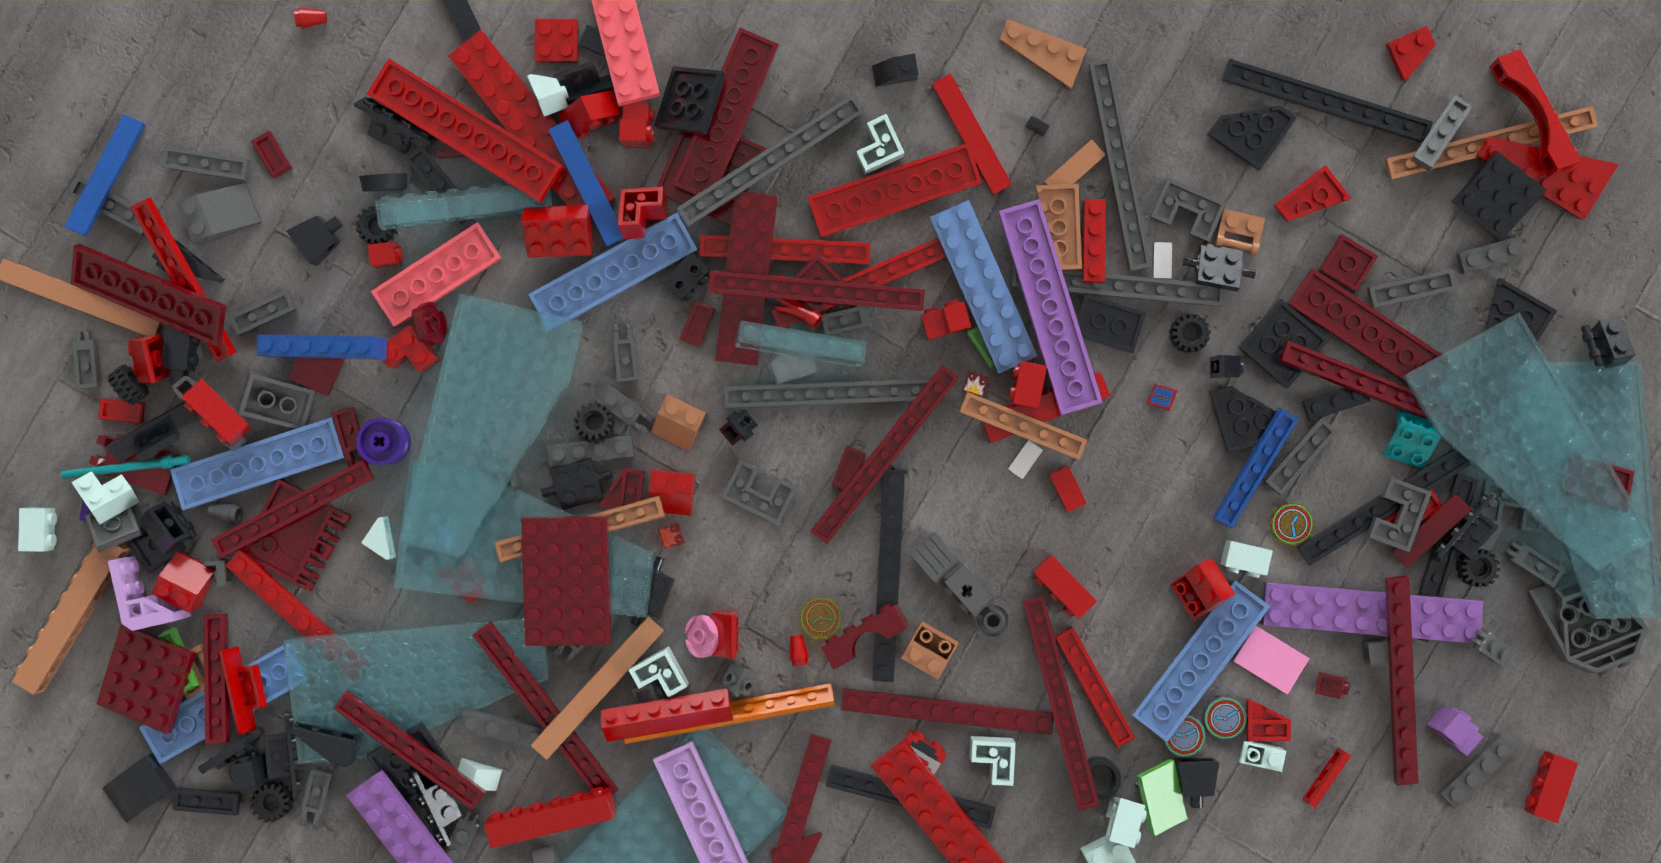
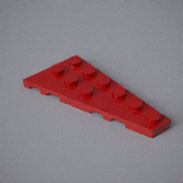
M1487 137L1476 154V157L1486 162L1495 151L1500 152L1547 190L1542 195L1543 198L1579 220H1585L1619 165L1579 156L1581 161L1571 169L1547 177L1538 160L1540 147L1493 137Z

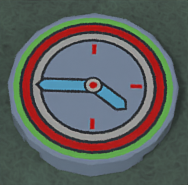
M1220 696L1212 699L1206 705L1203 722L1206 729L1213 736L1220 739H1231L1237 737L1243 731L1247 715L1244 707L1237 700Z
M1187 715L1168 742L1164 739L1163 741L1170 752L1177 756L1188 757L1195 755L1202 749L1206 733L1204 726L1197 718Z

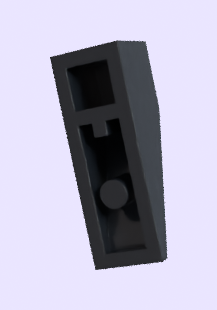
M174 239L195 277L223 283L225 280L178 240ZM154 253L151 257L157 261L156 265L165 271L158 256Z
M299 721L291 727L290 732L326 760L334 762L337 766H351L356 759L361 736L359 734Z

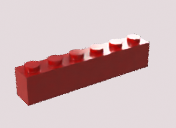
M1093 370L1101 399L1110 397L1102 373L1095 374ZM1052 387L1043 390L1044 395H1041L1037 410L1012 405V403L1004 406L1041 422H1047L1060 416ZM981 421L989 443H994L1014 435Z
M728 688L601 710V729L607 742L733 721L732 701Z
M596 787L587 793L576 792L570 795V797H555L546 803L535 802L529 807L522 808L519 806L505 813H501V811L494 812L489 815L484 823V828L490 847L495 848L611 820L614 818L617 809L610 787L604 789L603 787Z

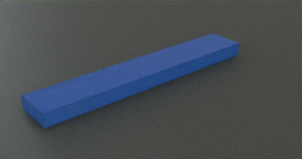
M123 114L64 226L65 228L85 237L88 236L145 127L143 122Z
M568 120L548 129L585 204L589 205V211L606 245L609 246L622 240L623 236L618 227V219Z
M1278 408L1213 515L1214 519L1230 528L1234 527L1299 419Z

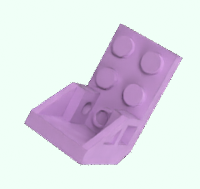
M135 556L108 561L122 625L134 631L192 616L191 612L188 613L154 595L144 597L145 587L140 580V565Z

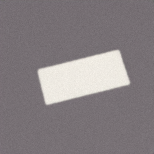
M1154 243V278H1172V243Z
M1028 440L1008 469L1023 479L1043 450Z

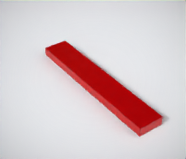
M951 73L932 83V87L963 143H969L976 166L992 195L1012 185L1010 179Z
M1071 626L1055 635L1056 642L1115 747L1118 748L1133 740L1135 736L1074 628Z

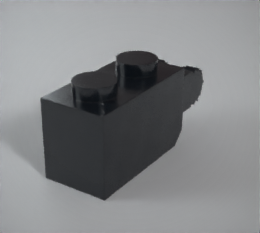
M165 325L161 364L164 368L170 369L169 382L174 385L182 377H189L190 371H195V367L198 365L197 346L200 344V339Z

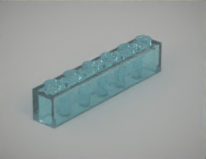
M740 321L737 326L735 347L860 367L865 362L867 342Z

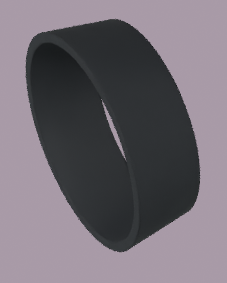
M407 173L359 176L363 192L407 189Z

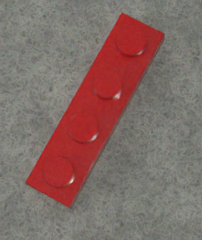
M1084 199L1082 283L1103 284L1105 282V199Z

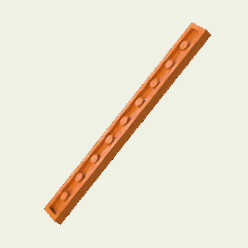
M829 683L732 701L733 721L624 739L625 744L835 706L832 685Z

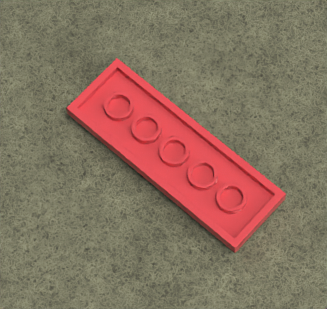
M591 0L618 105L623 106L660 96L636 1Z
M477 222L372 290L371 293L393 327H398L412 318V310L417 308L418 305L426 302L435 303L501 260L502 257L480 223Z

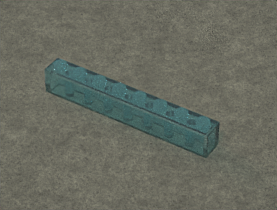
M491 184L489 188L471 186L468 187V190L464 191L454 188L446 190V193L428 191L421 196L411 193L404 194L403 198L395 199L394 196L381 197V200L375 201L378 226L381 230L523 214L526 207L553 206L551 188L542 203L513 185L502 186V184Z

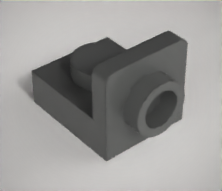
M211 556V560L204 561V566L216 565L214 579L217 582V587L233 585V572L225 566L230 559Z
M659 680L649 683L640 689L638 686L631 689L636 704L669 698Z

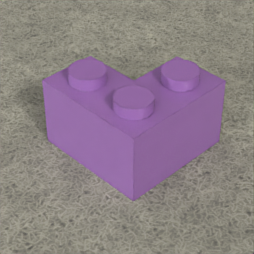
M1442 706L1426 724L1454 749L1465 756H1468L1483 738L1477 732L1479 728L1470 721L1472 718L1462 710L1459 711L1454 707L1450 709Z

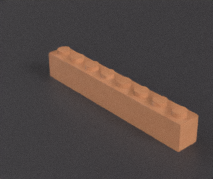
M93 542L91 553L82 560L80 571L71 578L69 589L60 596L58 607L49 614L47 625L38 632L36 643L27 650L25 661L15 670L13 683L33 695L45 691L112 581L108 561L127 557L132 548L123 542L98 552Z

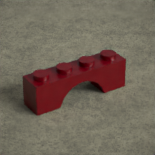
M889 603L880 608V614L875 617L870 614L861 619V625L855 627L853 624L843 630L844 635L837 637L835 634L825 640L826 645L821 647L833 670L856 658V644L862 634L877 632L889 639L910 627L898 604L891 606Z

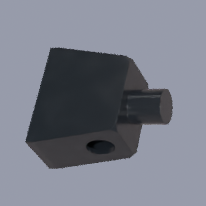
M314 216L288 229L286 232L308 262L318 266L340 243L335 232L342 228L343 224L336 216L327 222L320 216Z
M1174 758L1182 795L1190 797L1191 808H1203V797L1214 796L1219 762L1215 758Z

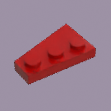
M1325 165L1273 206L1282 218L1288 222L1352 198Z

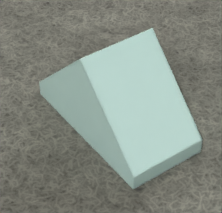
M388 516L378 518L361 542L386 560L396 558Z
M461 758L458 771L484 790H497L502 769Z

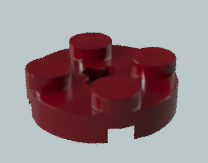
M434 302L422 303L413 309L411 313L418 341L425 342L428 345L444 342L443 335L448 332L445 314L443 311H438L435 307L438 305Z

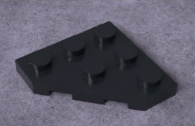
M1280 105L1244 111L1237 114H1227L1218 117L1207 135L1259 171L1297 117Z
M1232 386L1209 392L1226 452L1232 453L1255 446L1276 411Z

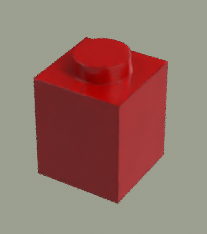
M386 242L368 245L371 267L383 268L402 265L401 259H403L404 255L399 244Z

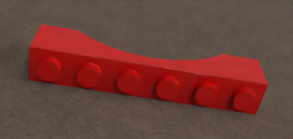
M1521 49L1498 57L1489 66V69L1498 85L1516 95L1533 115L1540 136L1538 160L1547 177L1571 169L1581 161L1578 151L1573 147L1567 131L1558 119V114L1553 110L1547 94L1541 88L1537 76L1529 66L1527 57L1522 53Z

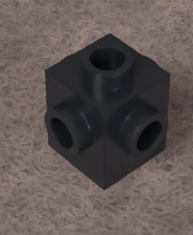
M744 409L740 413L734 411L726 418L728 422L719 430L733 446L741 439L745 442L753 436L752 430L758 424Z

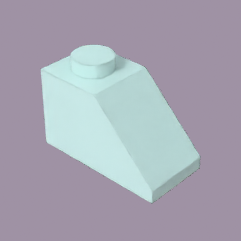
M533 74L527 75L544 116L568 107L566 99L569 98L565 86L560 87L556 78Z

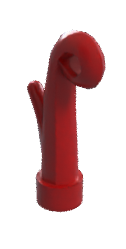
M777 299L783 306H775L776 311L785 312L801 319L813 330L822 321L823 315L816 310L812 311L796 300Z

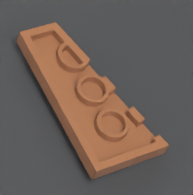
M1009 19L1006 21L999 40L1020 56H1024L1031 61L1037 68L1039 67L1047 72L1053 79L1063 83L1069 90L1073 87L1087 50Z
M1079 184L1035 186L1062 271L1081 270Z

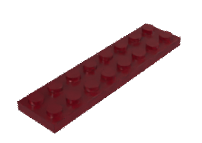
M739 27L721 69L726 74L708 133L707 135L694 133L672 184L674 187L697 195L724 177L779 48L778 43Z
M742 192L734 197L726 272L769 276L778 196ZM723 294L715 361L758 365L766 298Z
M82 244L74 245L71 285L214 346L222 343L226 305Z
M1313 268L1309 270L1287 303L1294 310L1418 392L1430 397L1433 396L1454 364L1452 360Z

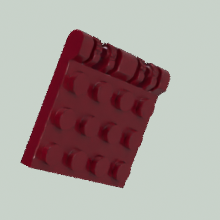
M278 479L260 514L304 490L283 479ZM326 504L242 549L260 566L308 591H312L316 582L311 579L318 580L320 575L306 568L308 562L324 569L326 563L312 557V555L314 554L324 560H329L335 546L321 538L324 537L335 543H338L340 539L337 535L325 531L327 526L330 525L339 531H344L346 526L333 520L332 517L348 524L352 516L341 509Z

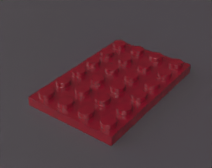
M608 516L522 517L525 646L611 645Z

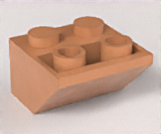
M921 621L907 641L900 657L934 678L939 679L959 642Z

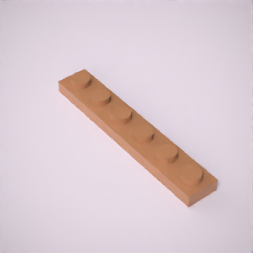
M969 392L966 393L959 410L960 413L1077 460H1080L1087 440Z

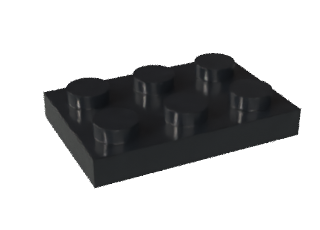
M1084 294L1077 315V321L1084 339L1128 353H1134L1146 312Z

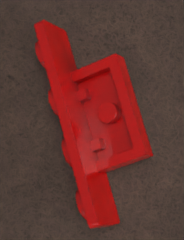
M238 646L221 650L219 654L237 734L240 735L256 729L253 709L267 706L258 664L243 667Z

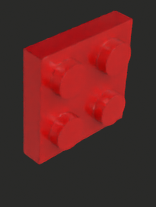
M535 19L536 63H578V19Z

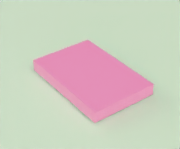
M1255 626L1239 647L1232 661L1288 695L1310 658L1258 626Z

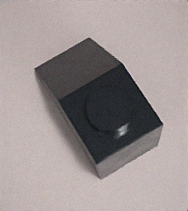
M915 53L892 57L872 65L876 87L918 79L919 74Z
M1218 355L1210 357V378H1241V374L1244 371V363L1241 361V356Z

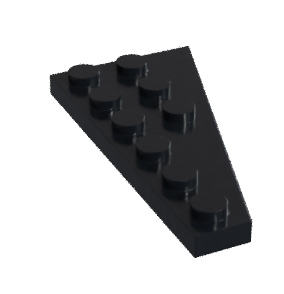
M1501 278L1497 279L1467 403L1468 409L1485 419L1489 417L1557 312L1554 308Z

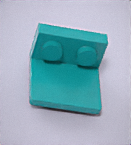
M1398 409L1395 414L1397 428L1386 445L1383 456L1421 469L1425 466L1442 437L1440 425Z

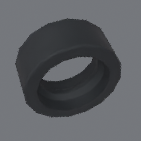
M1096 756L1088 759L1090 770L1099 765L1105 766L1111 771L1112 782L1110 786L1104 790H1096L1098 799L1103 800L1112 797L1118 792L1121 785L1119 769L1111 760L1105 757Z

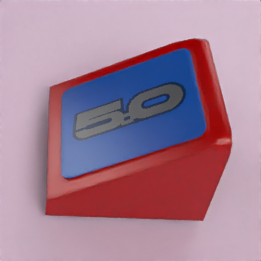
M1154 384L1147 404L1170 411L1177 391Z

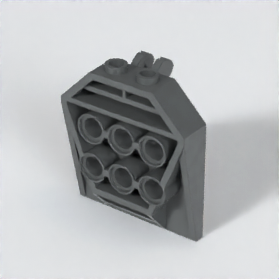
M1608 560L1559 579L1554 588L1543 585L1527 591L1560 662L1586 673H1597L1598 676L1611 672L1610 668L1616 666L1621 668L1630 665V660L1638 657L1648 628ZM1603 595H1606L1608 598L1607 605L1602 600ZM1583 602H1585L1588 605L1587 612H1585L1582 608ZM1563 610L1568 612L1569 617L1567 620L1562 616ZM1615 618L1618 619L1620 623L1618 629L1614 626ZM1595 626L1600 630L1599 636L1594 634ZM1575 634L1580 637L1579 644H1576L1574 641Z

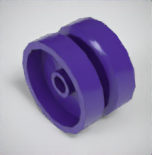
M377 418L363 424L358 432L356 443L363 459L371 464L389 465L405 458L410 450L411 438L406 426L398 420Z

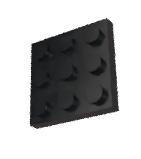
M673 66L654 126L663 130L707 135L726 74L719 70Z
M1495 151L1451 202L1502 241L1547 190L1500 152Z
M1279 299L1238 348L1285 389H1288L1303 371L1279 362L1284 343L1291 341L1320 352L1329 339L1285 301Z
M422 721L405 731L453 766ZM383 745L366 755V758L376 772L383 770L407 803L412 802L418 796L416 790H413L407 782V778H409L407 771L409 769L418 773L424 788L434 783Z

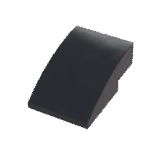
M150 753L134 763L102 789L127 823L174 790L176 786L161 764H159L154 754Z

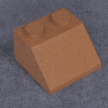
M667 394L651 433L690 451L708 413Z

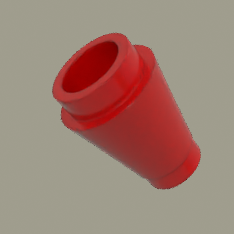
M299 7V9L294 10L296 27L305 29L327 23L326 10Z
M803 635L790 636L789 661H791L792 666L809 664L808 659H810Z

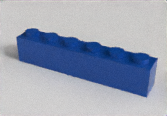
M258 335L257 356L269 358L386 360L387 338L375 336Z

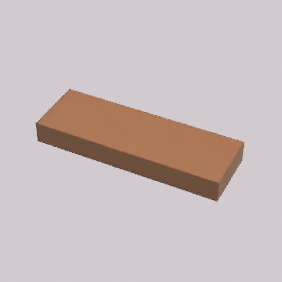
M1090 140L1043 183L1045 185L1074 184L1106 154L1093 140Z

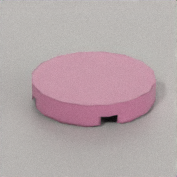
M699 615L692 617L685 628V634H687L686 646L694 657H709L716 651L719 635L717 627L709 616Z

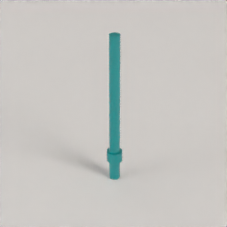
M170 455L162 456L161 459L65 470L61 471V478L82 477L91 471L94 475L160 467L169 469L176 465L190 464V457H173Z

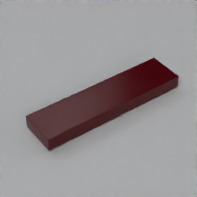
M1455 493L1419 526L1410 552L1395 548L1391 553L1407 568L1410 567L1472 509Z

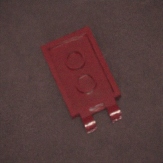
M117 434L115 439L106 435H99L96 443L108 447V444L124 435ZM108 449L106 457L92 455L89 464L106 466L141 460L134 454L119 462ZM163 449L159 451L157 455H155L154 457L147 458L143 461L161 459L162 456L171 455L173 457H179L181 455ZM177 465L169 469L160 467L104 475L116 478L122 474L130 484L167 495L173 479L170 470L176 468Z

